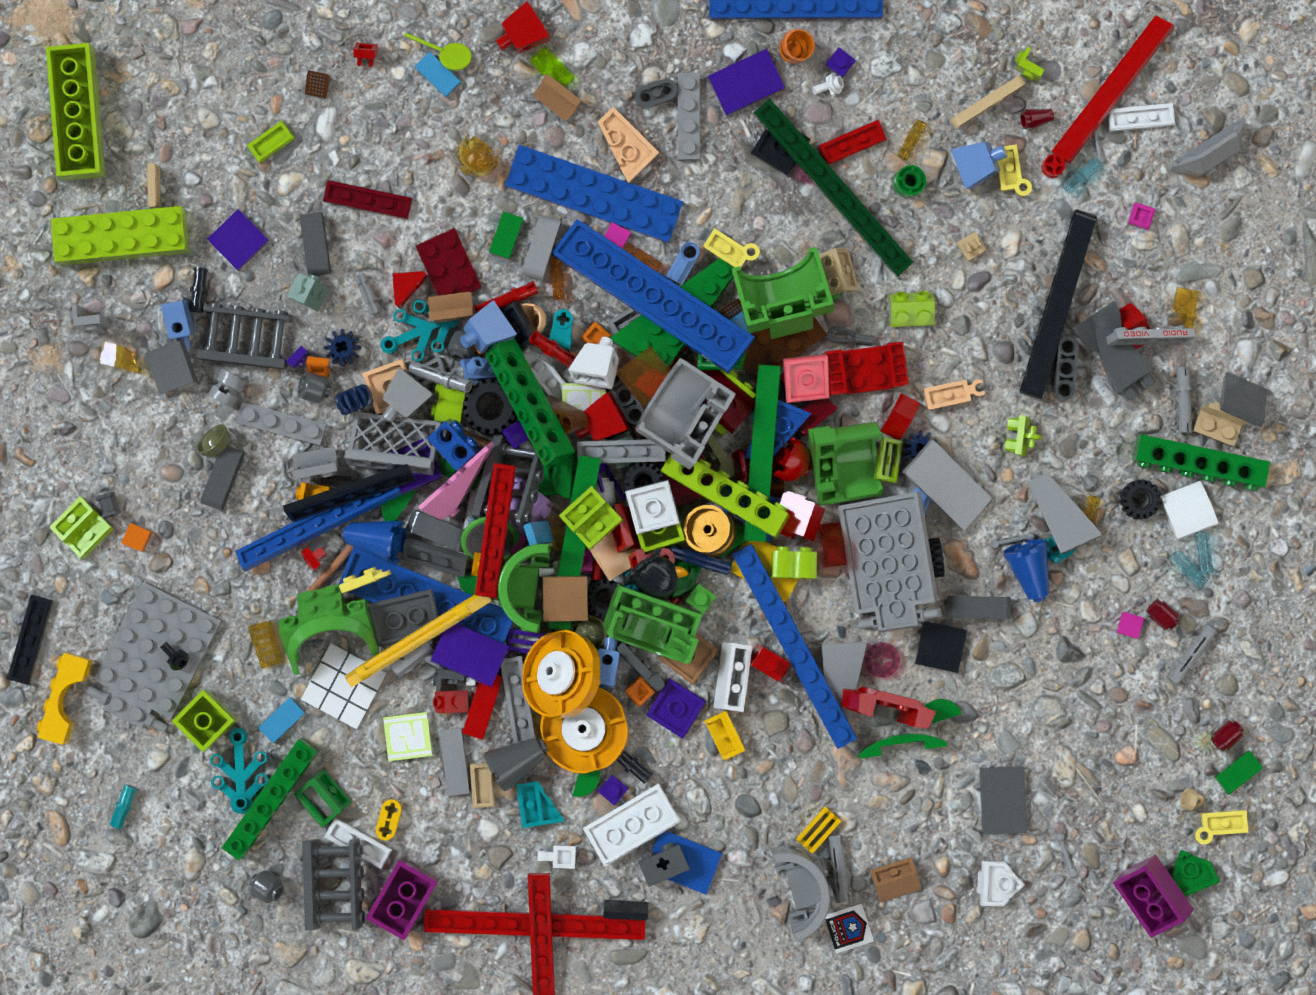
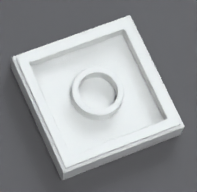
M669 480L625 491L636 534L680 523Z

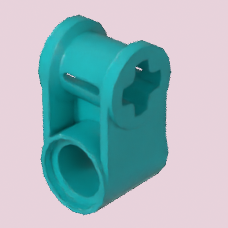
M560 309L554 314L549 337L550 340L554 339L557 341L558 345L570 352L573 316L571 312L566 309ZM562 314H566V318L570 319L569 322H565V325H561L560 321L557 320V318L562 317Z

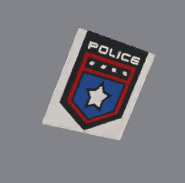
M862 904L827 914L825 920L836 954L874 942Z

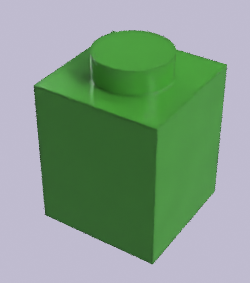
M698 583L685 602L704 614L716 596Z

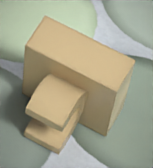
M976 231L956 243L967 262L987 250Z

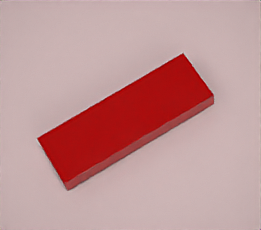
M876 120L820 144L818 147L825 162L831 165L885 142L887 138L879 120Z
M497 675L492 687L478 682L462 731L463 734L484 739L503 676Z

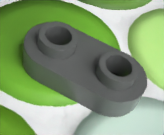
M671 79L656 81L637 90L635 95L636 103L643 109H649L670 102L677 96L678 88ZM669 88L671 90L670 94H664L663 89ZM649 95L650 100L645 102L642 100V97Z

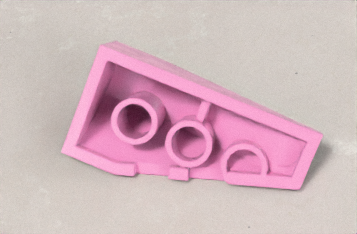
M491 441L447 482L418 506L420 510L441 521L447 516L450 519L460 511L458 506L464 502L495 444Z

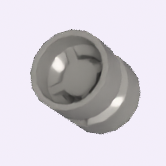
M221 369L216 378L218 384L212 386L207 396L233 409L238 399L236 394L242 392L247 381ZM225 387L230 389L227 394L223 393Z

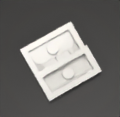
M1201 481L1160 496L1162 498L1161 504L1169 518L1168 523L1177 540L1218 525L1215 512Z

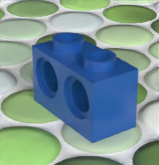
M450 418L439 426L427 439L450 465L458 471L480 450L477 448V442L471 436L467 437L462 431L463 427L461 424ZM444 430H449L452 433L451 440L444 438ZM459 446L466 448V457L459 454Z

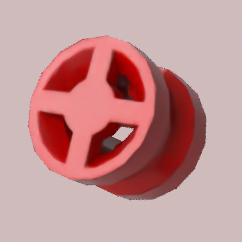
M1058 154L1047 156L1041 166L1043 174L1048 178L1060 176L1066 166L1065 160Z

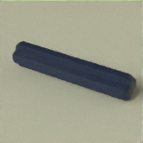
M671 545L669 548L676 560L724 575L730 573L731 563L674 545Z

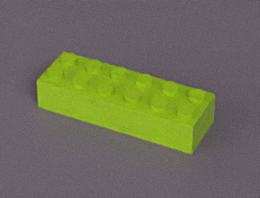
M90 43L45 47L56 176L62 181L106 177L95 48Z
M182 206L51 218L54 262L60 266L190 253L187 212Z

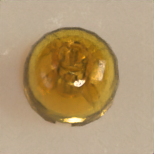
M470 134L465 136L457 148L456 155L461 165L460 170L468 176L471 174L478 177L489 175L501 161L498 155L494 158L490 154L493 150L482 140L475 136L470 139Z

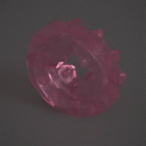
M880 642L872 645L866 651L864 661L867 670L872 675L884 678L896 672L900 664V656L894 646ZM881 650H883L884 657L892 659V661L884 663L883 670L879 662L873 661V659L880 657Z

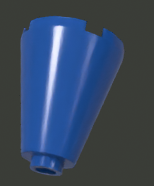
M399 520L349 523L343 530V539H345L346 544L387 563L396 564L400 560V558L396 557L399 552L403 553L406 540V528H402V525L405 523Z
M1027 540L1028 544L1020 545V543L1006 548L1003 551L1004 557L1027 598L1033 600V602L1045 600L1049 594L1048 556L1045 540Z

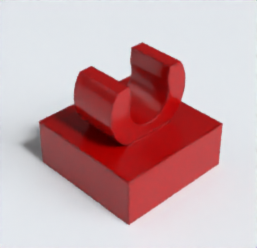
M356 42L353 49V57L358 58L357 65L361 66L362 59L366 58L369 60V67L373 66L374 59L378 53V44Z

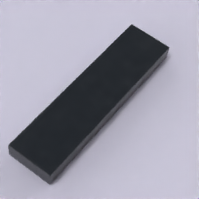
M30 595L7 676L8 680L30 685L53 600Z

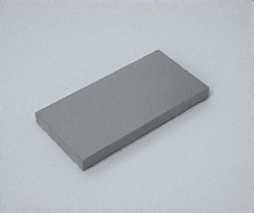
M929 440L902 472L962 531L968 528L992 499L934 440Z

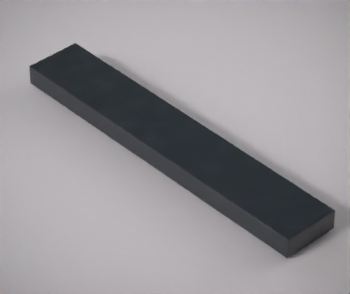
M408 464L283 505L284 512L294 522L414 482L415 476Z

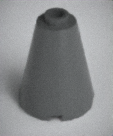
M535 737L489 750L485 753L484 757L491 773H494L497 778L496 782L505 792L510 790L547 757L546 752L548 748L543 739L538 740Z

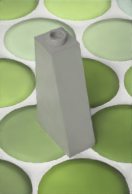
M1040 471L1030 476L1031 480L1027 481L1061 555L1102 537L1097 527L1048 472L1043 474Z
M866 642L821 644L822 673L849 721L851 711L842 707L843 689L856 690L866 650Z

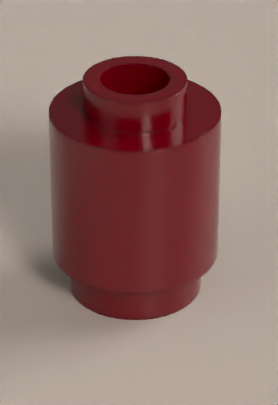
M1157 598L1146 610L1149 617L1164 631L1168 628L1172 630L1179 623L1177 619L1179 614L1164 600L1160 601Z
M1228 720L1213 733V737L1210 740L1223 752L1229 750L1244 737L1242 734L1244 729L1238 722L1234 721L1232 723Z

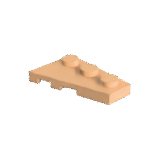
M614 107L598 121V125L629 184L659 155V152Z

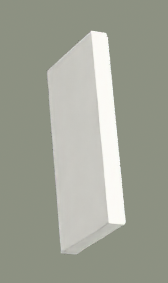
M658 783L587 825L583 830L604 867L681 823Z

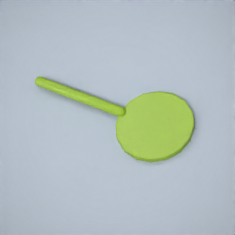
M404 33L405 37L439 51L440 62L448 70H462L471 62V51L463 44L450 43L441 48L409 33Z

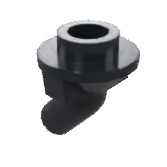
M167 641L160 646L169 657L167 663L172 670L177 671L187 665L189 660L188 653L182 649L176 652Z

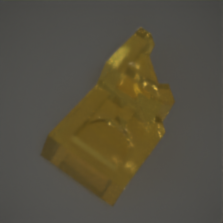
M1177 287L1172 308L1186 329H1191L1196 317L1195 309L1200 291Z
M104 342L99 360L100 364L142 373V369L137 365L132 351L123 346Z

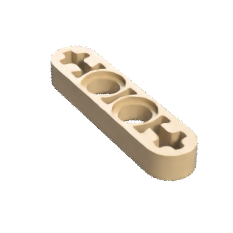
M1021 75L1015 77L954 116L950 122L956 130L1022 89L1027 85Z

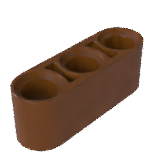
M546 396L565 434L586 429L588 419L583 411L554 396Z

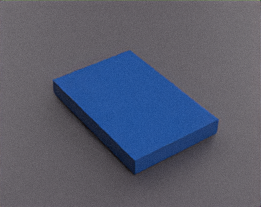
M669 831L659 835L653 847L654 854L661 851V846L667 843L674 842V845L679 843L690 870L673 876L668 880L706 895L722 853ZM663 857L659 858L657 866L666 868L669 860H664Z

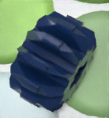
M341 329L340 336L333 331L334 339L326 338V341L331 343V345L324 346L325 350L330 351L326 354V357L328 359L334 357L332 359L334 365L339 360L342 367L345 366L346 360L352 365L354 362L351 357L354 356L357 359L360 357L355 353V350L359 351L362 349L360 345H355L360 339L358 337L352 339L354 334L352 331H349L346 335L345 330ZM347 343L345 345L348 348L347 351L342 350L339 353L340 349L338 346Z
M361 384L336 395V406L342 415H349L371 405L374 402L373 395L367 385Z
M918 431V439L914 433H911L910 438L912 441L904 440V443L909 446L902 448V452H909V455L905 456L904 459L909 460L911 457L914 459L918 454L916 452L918 448L916 445L925 446L929 442L931 433L928 432L925 438H923V432Z

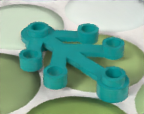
M416 300L413 303V309L416 313L428 314L430 312L429 306L424 301ZM418 303L424 305V308L420 311L416 310ZM397 309L393 313L394 320L398 323L405 322L416 328L397 337H384L381 340L380 347L386 354H394L398 350L399 345L420 336L416 349L411 352V358L416 362H421L424 360V351L432 330L440 327L437 339L431 343V349L435 353H441L445 348L444 342L449 329L457 326L459 320L431 324L430 321L427 322L406 314L402 309ZM398 312H402L404 314V317L401 320H398L396 318V314ZM392 341L393 346L389 349L386 348L385 343ZM439 342L442 344L440 350L434 349L435 343ZM415 352H421L422 357L420 359H415Z
M235 728L229 735L231 743L234 744L235 769L219 753L213 754L210 757V763L214 767H219L236 783V791L225 783L224 777L220 775L214 776L211 779V786L215 789H220L231 799L230 806L234 812L245 814L253 804L252 797L262 786L267 784L269 776L266 773L256 775L255 783L247 791L245 790V782L261 764L267 762L268 755L265 751L256 752L253 761L244 769L243 744L248 740V733L243 728ZM236 733L241 734L242 738L240 741L235 740L234 735ZM260 753L265 756L263 762H260L257 759V756ZM215 756L220 757L221 762L219 764L214 763L213 759ZM259 776L266 778L264 784L259 783ZM216 778L221 779L222 784L220 786L215 785L214 781ZM239 799L244 800L245 805L243 807L238 806L237 802Z

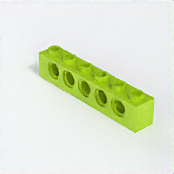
M670 454L661 469L663 474L777 539L790 517L786 512L787 508L777 502L775 505L767 501L768 497L758 491L756 494L748 491V485L739 480L737 483L729 480L730 475L722 470H718V472L710 469L711 464L702 459L696 461L692 474L684 475V466L672 459V454ZM705 476H712L713 482L711 485H702V479ZM725 486L732 487V493L728 497L721 496V490ZM743 497L751 498V504L747 508L740 507V500ZM762 508L770 509V516L766 519L759 517V511Z

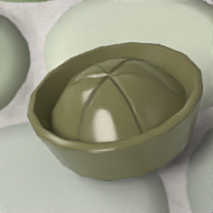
M219 424L205 433L197 445V452L208 458L220 454L227 447L231 438L226 426Z
M588 615V621H574L570 631L588 638L594 644L597 651L598 648L601 649L604 646L605 637H608L603 626V620L594 615Z

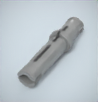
M412 361L409 366V374L439 383L444 388H453L466 394L472 388L471 380L458 377L453 372H444L416 361Z
M1176 367L1177 387H1175V392H1177L1178 433L1193 432L1191 391H1193V386H1190V367Z
M1205 625L1184 656L1179 657L1177 660L1179 663L1167 678L1179 686L1189 670L1192 671L1194 669L1193 665L1217 632L1210 626ZM1204 639L1203 643L1200 645V647H1199V648L1197 649V651L1194 653L1195 649L1198 647V645L1200 644V642ZM1191 657V659H1190L1189 662L1186 664V666L1184 667V669L1180 672L1181 668L1184 666V664L1187 662V660Z
M843 835L828 836L834 876L832 883L835 885L836 903L850 901L848 881L850 879L846 872Z

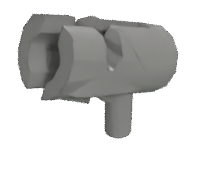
M432 639L403 656L404 660L398 659L389 665L399 678L415 670V666L419 663L424 664L427 662L438 669L441 667L430 662L431 654L435 651L433 647L436 645Z

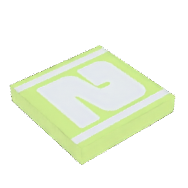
M562 383V401L581 411L587 409L606 393V388L578 383Z
M428 712L383 717L388 761L433 756Z

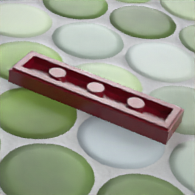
M327 180L323 202L405 220L409 219L413 201L411 197Z

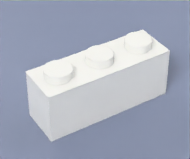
M722 643L713 708L744 712L753 646Z

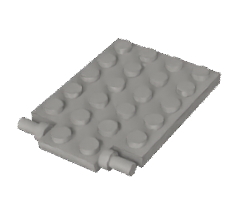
M921 492L838 506L855 614L874 611L876 614L871 619L859 620V628L873 627V629H878L882 633L921 627V622H925L930 618L941 617L940 608L930 610L925 608L919 609V604L938 602Z
M142 582L93 679L112 689L111 693L107 691L102 692L89 686L86 694L98 699L99 703L104 705L103 710L141 729L147 726L148 728L153 727L165 733L169 725L157 720L156 716L151 714L152 710L169 719H173L222 620L146 582ZM167 641L176 652L182 649L188 653L189 660L183 669L174 671L167 663L169 657L160 648L163 643Z

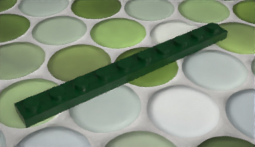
M770 98L753 112V115L895 277H898L914 263Z

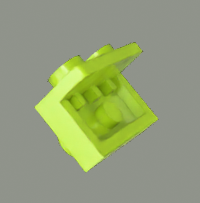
M918 291L917 293L908 294L906 292H896L889 295L891 327L935 325V299L933 293Z

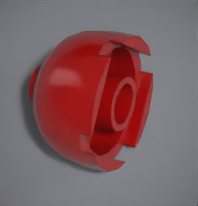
M791 437L787 441L789 444L786 448L782 447L773 459L772 469L774 471L772 475L786 482H794L802 476H807L812 467L810 465L811 454L808 447L800 440Z

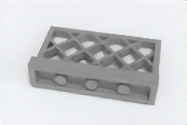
M355 413L349 447L345 451L344 456L348 466L390 470L408 464L413 473L434 476V462L437 449L430 445L429 440L424 437L421 431L427 427H435L436 430L442 425L441 422L397 417L391 423L394 427L383 434L378 426L384 422H390L383 415ZM360 419L370 420L373 424L363 432L359 428ZM406 424L412 425L415 430L404 436L400 428ZM377 429L381 437L371 443L366 435ZM397 431L403 439L392 446L387 437ZM419 434L424 441L413 448L408 440ZM361 438H364L369 444L362 450L354 449L355 442ZM385 440L390 448L384 452H377L374 447ZM406 442L411 450L405 455L398 454L395 449ZM427 445L431 449L430 457H420L417 451Z

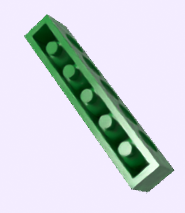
M512 339L495 343L485 353V356L544 468L565 462L575 450L517 341Z
M1143 434L1138 435L1136 438L1132 462H1137L1138 467L1150 469L1151 466L1159 467V471L1172 473V470L1180 471V475L1193 478L1194 475L1202 476L1204 481L1215 482V479L1224 481L1223 485L1232 487L1241 484L1245 485V489L1250 491H1258V488L1266 487L1270 461ZM1154 449H1159L1162 452L1161 460H1156L1153 457ZM1176 453L1183 456L1184 461L1182 465H1178L1174 461ZM1197 458H1202L1205 462V467L1202 470L1196 466ZM1220 462L1226 465V472L1224 474L1219 473L1217 469ZM1241 467L1246 468L1248 471V476L1245 479L1239 475Z
M303 738L297 740L221 849L238 861L246 856L319 753V749Z

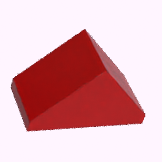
M424 271L392 273L394 302L399 309L406 304L428 278Z
M1131 302L1119 309L1122 327H1126L1127 330H1133L1138 327L1150 329L1146 317ZM1132 345V346H1133L1135 349H1138V348H1140V347L1143 346V345Z
M900 393L881 432L896 440H901L912 422L920 403Z

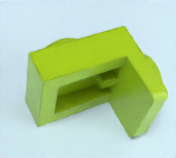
M1027 46L1025 51L1020 50L1014 61L1018 63L1015 70L1022 73V77L1038 82L1045 69L1026 60L1031 50Z

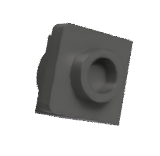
M438 669V673H434L433 686H436V691H442L443 679H447L449 684L460 685V681H465L466 677L448 669Z

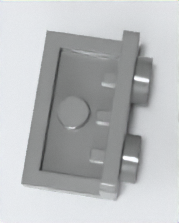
M72 304L69 318L71 324L74 323V326L78 329L90 331L91 334L103 333V329L110 328L107 318L99 314L87 316L85 308Z
M334 446L292 455L294 469L292 470L293 478H300V482L312 480L313 476L320 474L322 477L335 475L334 472L339 469Z

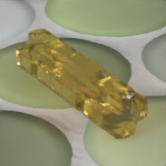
M916 120L912 127L913 130L911 129L902 145L903 147H901L897 154L900 159L908 160L911 151H913L921 137V133L924 132L927 126L925 122Z
M1088 496L1086 502L1088 507L1085 508V515L1096 525L1098 513L1096 508L1099 506L1100 498Z

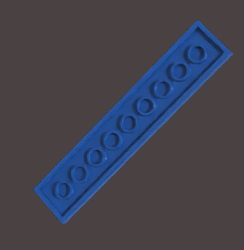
M578 219L551 252L552 256L728 374L755 340L753 335Z

